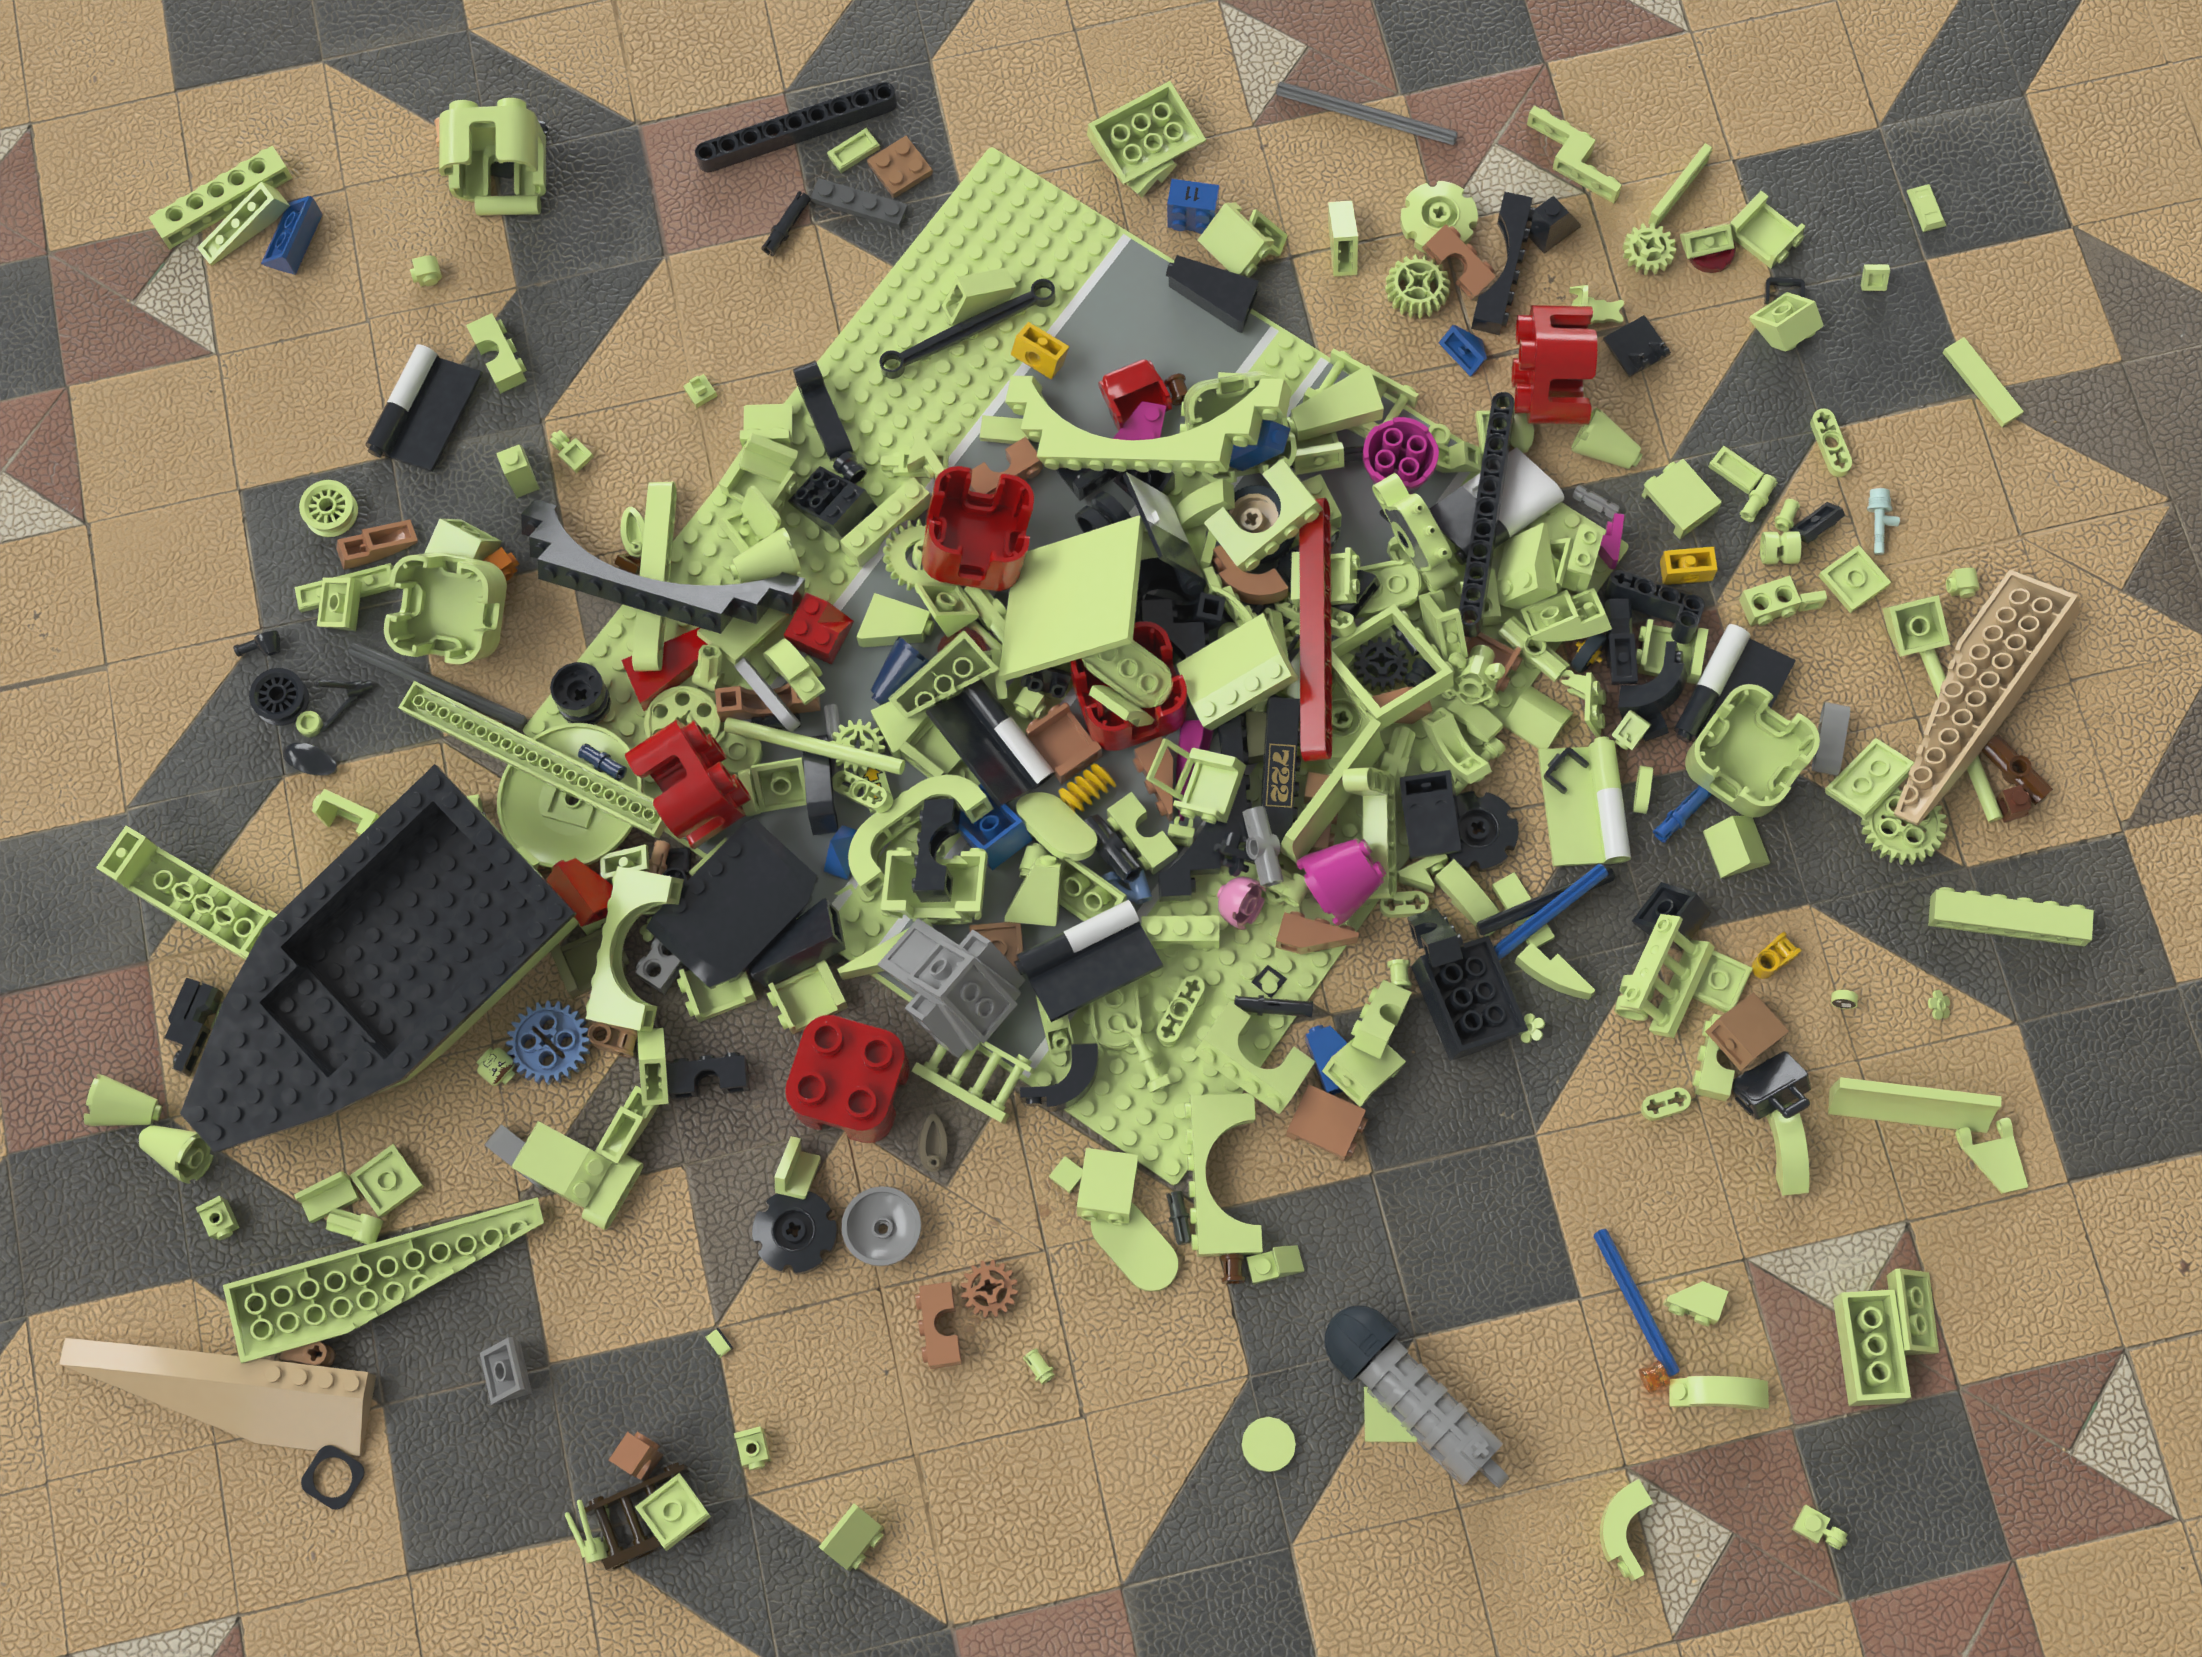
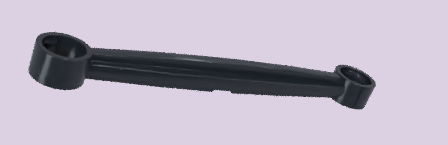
M1038 279L1032 284L1031 291L958 323L901 353L894 350L886 351L879 360L882 374L889 379L898 378L904 373L905 366L972 337L1035 304L1039 307L1050 306L1056 297L1054 284L1048 279ZM1040 288H1047L1052 291L1046 298H1040L1035 295V292ZM891 359L901 362L900 366L894 370L886 369L884 364Z

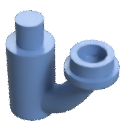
M1142 869L1140 876L1136 880L1129 882L1131 890L1124 888L1118 883L1121 879L1116 872L1102 875L1104 880L1126 894L1127 900L1142 904L1152 899L1144 869Z

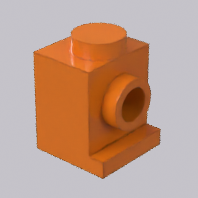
M502 547L482 560L496 565L503 572L506 581L513 577L514 573L517 572L516 566L519 565L511 552L506 554Z

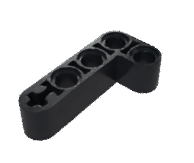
M816 360L794 368L793 373L798 389L830 461L836 460L845 452L851 451L853 453L851 443L825 387Z
M1621 570L1612 572L1605 590L1607 600L1630 599L1633 610L1674 623L1671 637L1679 644H1689L1693 640L1705 606L1704 600L1696 594Z
M827 734L811 736L812 738L828 741ZM803 751L806 804L812 834L814 836L836 833L839 829L834 805L830 757Z

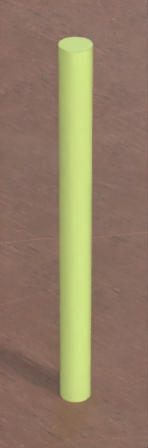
M1935 649L1919 652L1935 693L1939 697L1940 687L1946 678ZM1977 755L1967 768V771L1988 823L2000 820L2003 818V815Z
M728 717L724 723L725 732L899 775H902L905 768V760L731 717Z

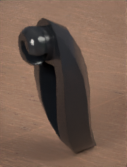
M292 743L285 747L283 751L285 761L303 773L326 776L337 772L338 768L332 757L314 745Z

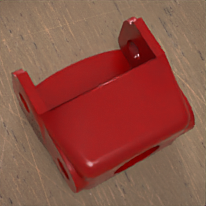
M1142 359L1104 375L1102 380L1098 382L1101 394L1108 406L1117 430L1123 428L1125 422L1142 401L1165 405L1166 412L1172 410L1170 394L1150 360Z

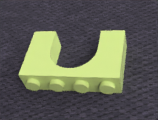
M1280 459L1262 474L1276 491L1281 502L1280 515L1273 526L1260 533L1246 532L1224 507L1204 522L1236 566L1242 571L1247 572L1255 569L1265 556L1276 552L1281 543L1286 539L1294 537L1303 525L1314 521L1318 517L1319 512L1323 510L1283 459Z
M1229 1001L1193 1054L1280 1114L1292 1099L1315 1061L1296 1047H1293L1277 1068L1263 1069L1250 1063L1239 1049L1238 1036L1251 1016Z

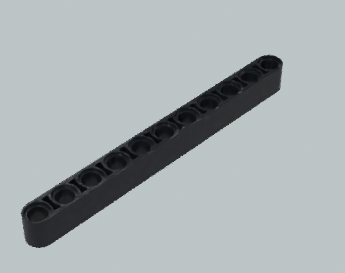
M1508 392L1495 394L1491 403L1459 607L1465 637L1477 636L1481 632L1514 422V398ZM1480 576L1481 578L1474 579L1473 577ZM1471 598H1477L1478 600H1476V601H1471V600H1469V599H1471ZM1467 620H1474L1475 622H1473V623H1467L1466 621H1467Z

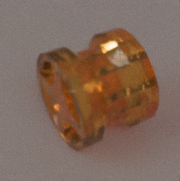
M1659 1360L1653 1362L1649 1368L1642 1367L1638 1370L1642 1383L1649 1394L1656 1392V1389L1661 1386H1670L1668 1374Z

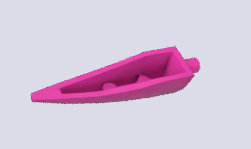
M1199 719L1186 720L1180 729L1178 746L1189 753L1192 748L1209 751L1214 729L1209 730L1203 727ZM1178 753L1176 785L1187 762V759ZM1194 763L1183 786V789L1180 793L1183 796L1185 794L1193 768L1195 766ZM1178 809L1180 821H1184L1185 817L1180 815V810Z

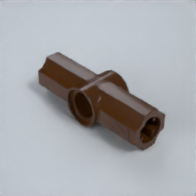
M1999 734L1992 738L1981 750L2002 771V776L2006 782L2016 786L2022 785L2034 805H2037L2053 790L2032 768L2030 760L2023 755H2019ZM2012 766L2019 767L2022 774L2014 772Z

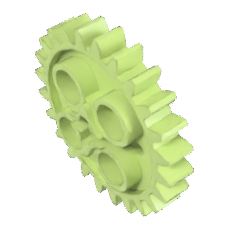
M1897 787L1866 820L1862 818L1861 825L1865 827H1863L1861 833L1868 835L1865 843H1874L1871 849L1872 852L1878 849L1881 850L1880 858L1887 854L1890 855V863L1896 857L1899 858L1900 865H1903L1905 859H1908L1911 865H1913L1916 857L1923 862L1926 857L1925 854L1932 857L1934 849L1939 850L1942 844L1940 841H1943L1946 836L1943 833L1947 828V824L1943 823L1946 815L1939 814L1943 808L1940 805L1935 806L1925 817L1926 820H1923L1918 826L1896 817L1889 807H1897L1902 790H1899ZM1882 829H1890L1893 834H1886ZM1907 837H1914L1918 842H1910Z

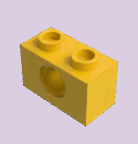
M1028 322L1016 335L1011 355L1049 379H1052L1064 365L1069 346Z
M1714 547L1664 551L1660 560L1663 584L1713 581L1717 572Z

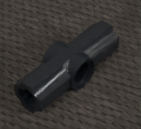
M1098 814L1085 819L1084 822L1097 835L1095 850L1104 861L1113 867L1114 871L1125 883L1136 880L1140 876L1142 868L1127 851L1128 847L1119 836L1110 830L1109 826Z

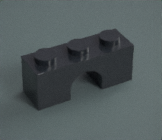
M1437 908L1407 917L1414 943L1419 949L1424 948L1426 959L1433 968L1463 959L1461 949L1464 948V943L1460 933L1456 934L1453 924L1449 925L1446 915L1442 916Z
M727 1053L725 1057L721 1058L705 1055L699 1057V1060L689 1061L688 1058L674 1059L673 1063H666L668 1094L672 1099L698 1097V1084L702 1078L708 1075L719 1077L720 1088L724 1094L750 1091L748 1060L741 1053Z

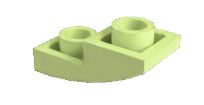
M1170 160L1127 183V185L1140 197H1143L1157 179L1162 183L1177 164Z
M1457 698L1446 708L1447 711L1453 714L1455 720L1467 725L1469 734L1487 743L1503 729V724L1479 703L1471 706L1464 704Z

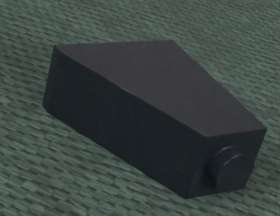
M1553 195L1535 208L1529 238L1543 253H1546L1579 229L1581 224Z

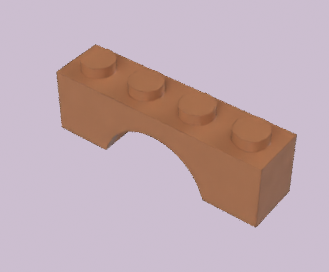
M789 683L773 689L792 713L821 711L820 695L804 705ZM741 686L715 689L717 714L721 722H725L728 717L746 720L752 717L761 716L763 718L768 715H774L754 690Z

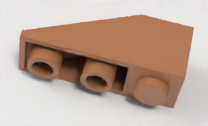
M1162 736L1134 749L1135 759L1132 761L1138 773L1143 772L1145 777L1148 775L1162 743ZM1167 747L1154 778L1173 789V756ZM1145 780L1144 784L1149 794L1154 793L1158 800L1155 804L1161 816L1166 815L1169 822L1172 821L1173 796L1150 781Z
M1291 911L1290 914L1284 912L1275 948L1301 955L1355 944L1358 942L1359 932H1355L1353 927L1347 925H1340V927L1330 925V922L1325 919L1316 918L1311 920L1305 918V915L1299 912Z

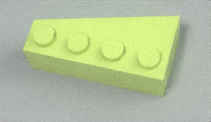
M962 631L888 699L907 719L958 690L997 671L999 668L965 631Z

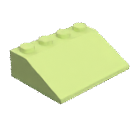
M1171 81L1089 123L1087 136L1098 155L1123 185L1206 142L1204 135Z
M1263 613L1176 664L1180 675L1184 677L1190 702L1202 726L1209 730L1219 727L1299 680Z

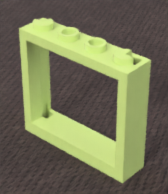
M1395 604L1357 626L1356 631L1351 636L1339 637L1331 642L1332 677L1369 722L1373 717L1381 722L1380 731L1454 686L1453 673L1455 671L1448 661H1443L1436 646L1429 644L1425 640L1422 630L1419 627L1415 628L1411 624L1407 613L1400 611ZM1395 624L1437 674L1380 708L1339 658Z

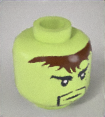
M490 1047L476 1062L479 1065L477 1068L478 1074L492 1086H497L501 1082L506 1085L516 1074L513 1071L515 1067L513 1058L507 1055L502 1048H495L493 1050Z

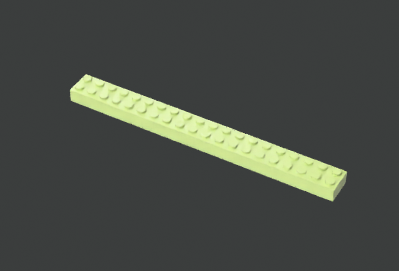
M413 682L398 707L404 713L658 839L666 828V824L653 806V798L420 683Z

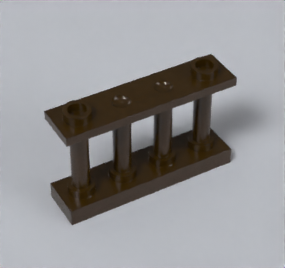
M679 1462L673 1463L665 1467L664 1473L608 1498L604 1499V1496H599L588 1502L589 1506L584 1508L586 1515L596 1514L609 1549L608 1557L602 1559L605 1570L611 1572L663 1549L656 1536L650 1539L648 1535L645 1536L631 1497L646 1491L647 1496H650L657 1490L656 1486L671 1480L679 1473L683 1475L690 1472L688 1466L684 1464L679 1465ZM617 1503H621L635 1539L633 1541L634 1546L625 1550L618 1544L605 1509ZM706 1520L683 1539L710 1528L709 1520Z

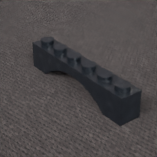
M1504 192L1497 225L1505 240L1507 262L1498 280L1478 297L1471 327L1473 330L1500 335L1501 327L1507 326L1510 313L1505 312L1507 305L1512 306L1515 292L1510 290L1512 284L1517 285L1520 270L1515 269L1517 263L1522 264L1525 249H1521L1522 242L1527 243L1530 228H1526L1527 221L1532 222L1535 210V207H1531L1533 197Z

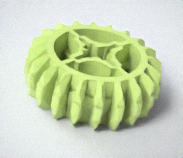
M1416 254L1413 256V260L1406 256L1403 263L1397 261L1395 268L1391 267L1389 270V275L1386 277L1387 285L1385 286L1388 302H1393V309L1400 307L1401 315L1407 311L1410 318L1413 314H1418L1420 319L1423 313L1430 317L1432 310L1438 312L1441 305L1444 306L1450 294L1451 282L1448 279L1447 271H1443V265H1435V258L1430 262L1427 261L1426 255L1422 259H1418ZM1402 279L1405 281L1406 288L1403 292L1399 287V282ZM1432 281L1437 287L1434 294L1430 291V283Z

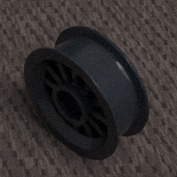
M272 668L261 673L253 681L249 691V700L252 708L262 720L271 725L284 726L295 722L298 716L306 711L309 704V692L306 685L293 671L285 668ZM284 693L280 700L275 701L278 694Z

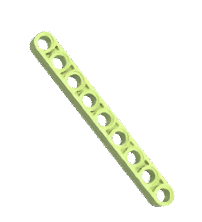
M674 481L649 482L640 566V576L669 582L672 557L677 499ZM636 609L632 664L635 672L660 671L662 669L666 617Z

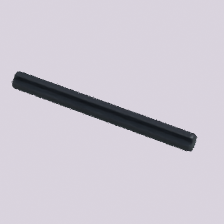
M1607 867L1608 876L1589 891L1614 881L1616 876L1613 869ZM1576 881L1478 921L1476 928L1479 934L1484 936L1536 914Z

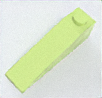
M260 182L197 248L208 263L214 265L274 223L290 205L277 189Z
M928 918L922 920L933 928ZM908 929L838 968L837 970L842 980L884 971L877 964Z

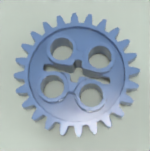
M550 1001L546 1002L545 1008L537 1002L535 1011L530 1007H526L528 1015L524 1016L519 1013L520 1023H511L516 1030L507 1032L513 1038V1040L506 1042L508 1047L513 1048L507 1052V1055L515 1057L513 1059L515 1067L519 1066L517 1072L520 1075L526 1072L525 1078L529 1081L535 1076L537 1084H540L543 1078L548 1085L551 1084L552 1078L561 1083L562 1075L570 1079L569 1071L579 1072L576 1064L578 1062L586 1063L581 1057L582 1054H590V1051L584 1047V1045L591 1044L589 1038L584 1037L588 1035L589 1029L582 1028L586 1025V1021L579 1019L580 1014L578 1011L571 1013L572 1008L570 1005L563 1009L559 1001L554 1008ZM548 1020L555 1021L551 1029H543L545 1022ZM534 1027L539 1029L565 1054V1057L560 1058L532 1029ZM572 1037V1043L568 1047L561 1046L564 1038ZM535 1038L536 1044L532 1048L526 1049L525 1043L527 1040ZM549 1055L554 1056L552 1064L543 1066L545 1057Z

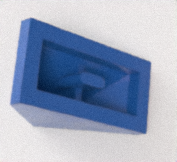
M1452 325L1439 341V344L1470 377L1475 374L1487 359L1483 340L1456 325Z
M842 825L832 837L824 867L825 873L845 880L849 879L851 870L848 855L851 841L857 832L856 829Z

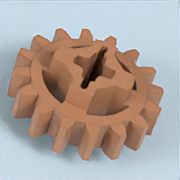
M982 1260L981 1268L977 1269L976 1266L972 1265L973 1273L971 1275L968 1273L964 1274L968 1282L961 1283L960 1286L967 1290V1292L962 1293L961 1297L962 1299H969L965 1304L967 1309L975 1307L974 1315L977 1316L982 1311L984 1319L988 1318L989 1313H993L994 1317L998 1318V1311L1002 1310L1005 1314L1008 1313L1007 1304L1015 1305L1011 1296H1017L1018 1291L1012 1289V1287L1016 1286L1018 1282L1015 1279L1010 1280L1014 1274L1012 1270L1004 1272L1006 1267L1004 1263L996 1267L995 1260H991L990 1266H986ZM990 1272L999 1274L1004 1280H997L991 1277ZM981 1275L982 1279L979 1284L972 1288L976 1278ZM990 1283L992 1287H997L993 1289L992 1295H988L986 1291H983L986 1289V1285ZM1007 1291L1005 1298L998 1304L997 1300L1001 1293ZM975 1299H983L987 1301L989 1307L980 1305L975 1301Z

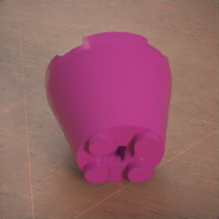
M1395 417L1393 420L1375 426L1366 437L1363 449V462L1374 485L1396 473L1409 494H1413L1432 476L1439 456L1438 445L1429 432V428L1417 420L1406 417Z
M1355 838L1304 855L1296 861L1300 870L1305 869L1304 881L1325 913H1332L1335 916L1332 921L1336 926L1346 922L1384 883L1383 877H1385L1386 871L1379 861L1374 862L1371 858L1372 849L1365 839L1359 841Z

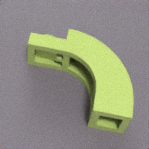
M782 639L763 653L765 660L777 676L782 675L804 705L826 691L825 687L810 669L809 664L787 639Z
M1441 707L1421 719L1425 731L1438 755L1462 784L1478 782L1485 775L1492 772L1489 763L1475 754L1469 747L1452 713Z
M1789 1102L1788 1104L1784 1105L1783 1107L1786 1108V1107L1792 1105V1102ZM1775 1110L1766 1117L1775 1142L1776 1180L1781 1194L1784 1196L1809 1193V1158L1800 1113L1786 1119L1778 1110Z
M1688 1376L1687 1378L1669 1379L1670 1407L1675 1408L1722 1406L1743 1410L1769 1409L1768 1381L1731 1376Z
M1639 1479L1627 1485L1613 1496L1603 1512L1600 1524V1542L1607 1562L1618 1557L1620 1562L1617 1563L1620 1572L1625 1578L1629 1577L1631 1581L1645 1574L1628 1546L1626 1539L1627 1526L1636 1513L1653 1504Z

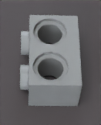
M655 938L651 945L652 950L647 957L643 956L640 959L635 973L642 981L665 995L679 976V970L683 969L685 965L674 954L671 956L664 955L667 948ZM660 967L661 972L658 976L651 977L649 975L653 968Z

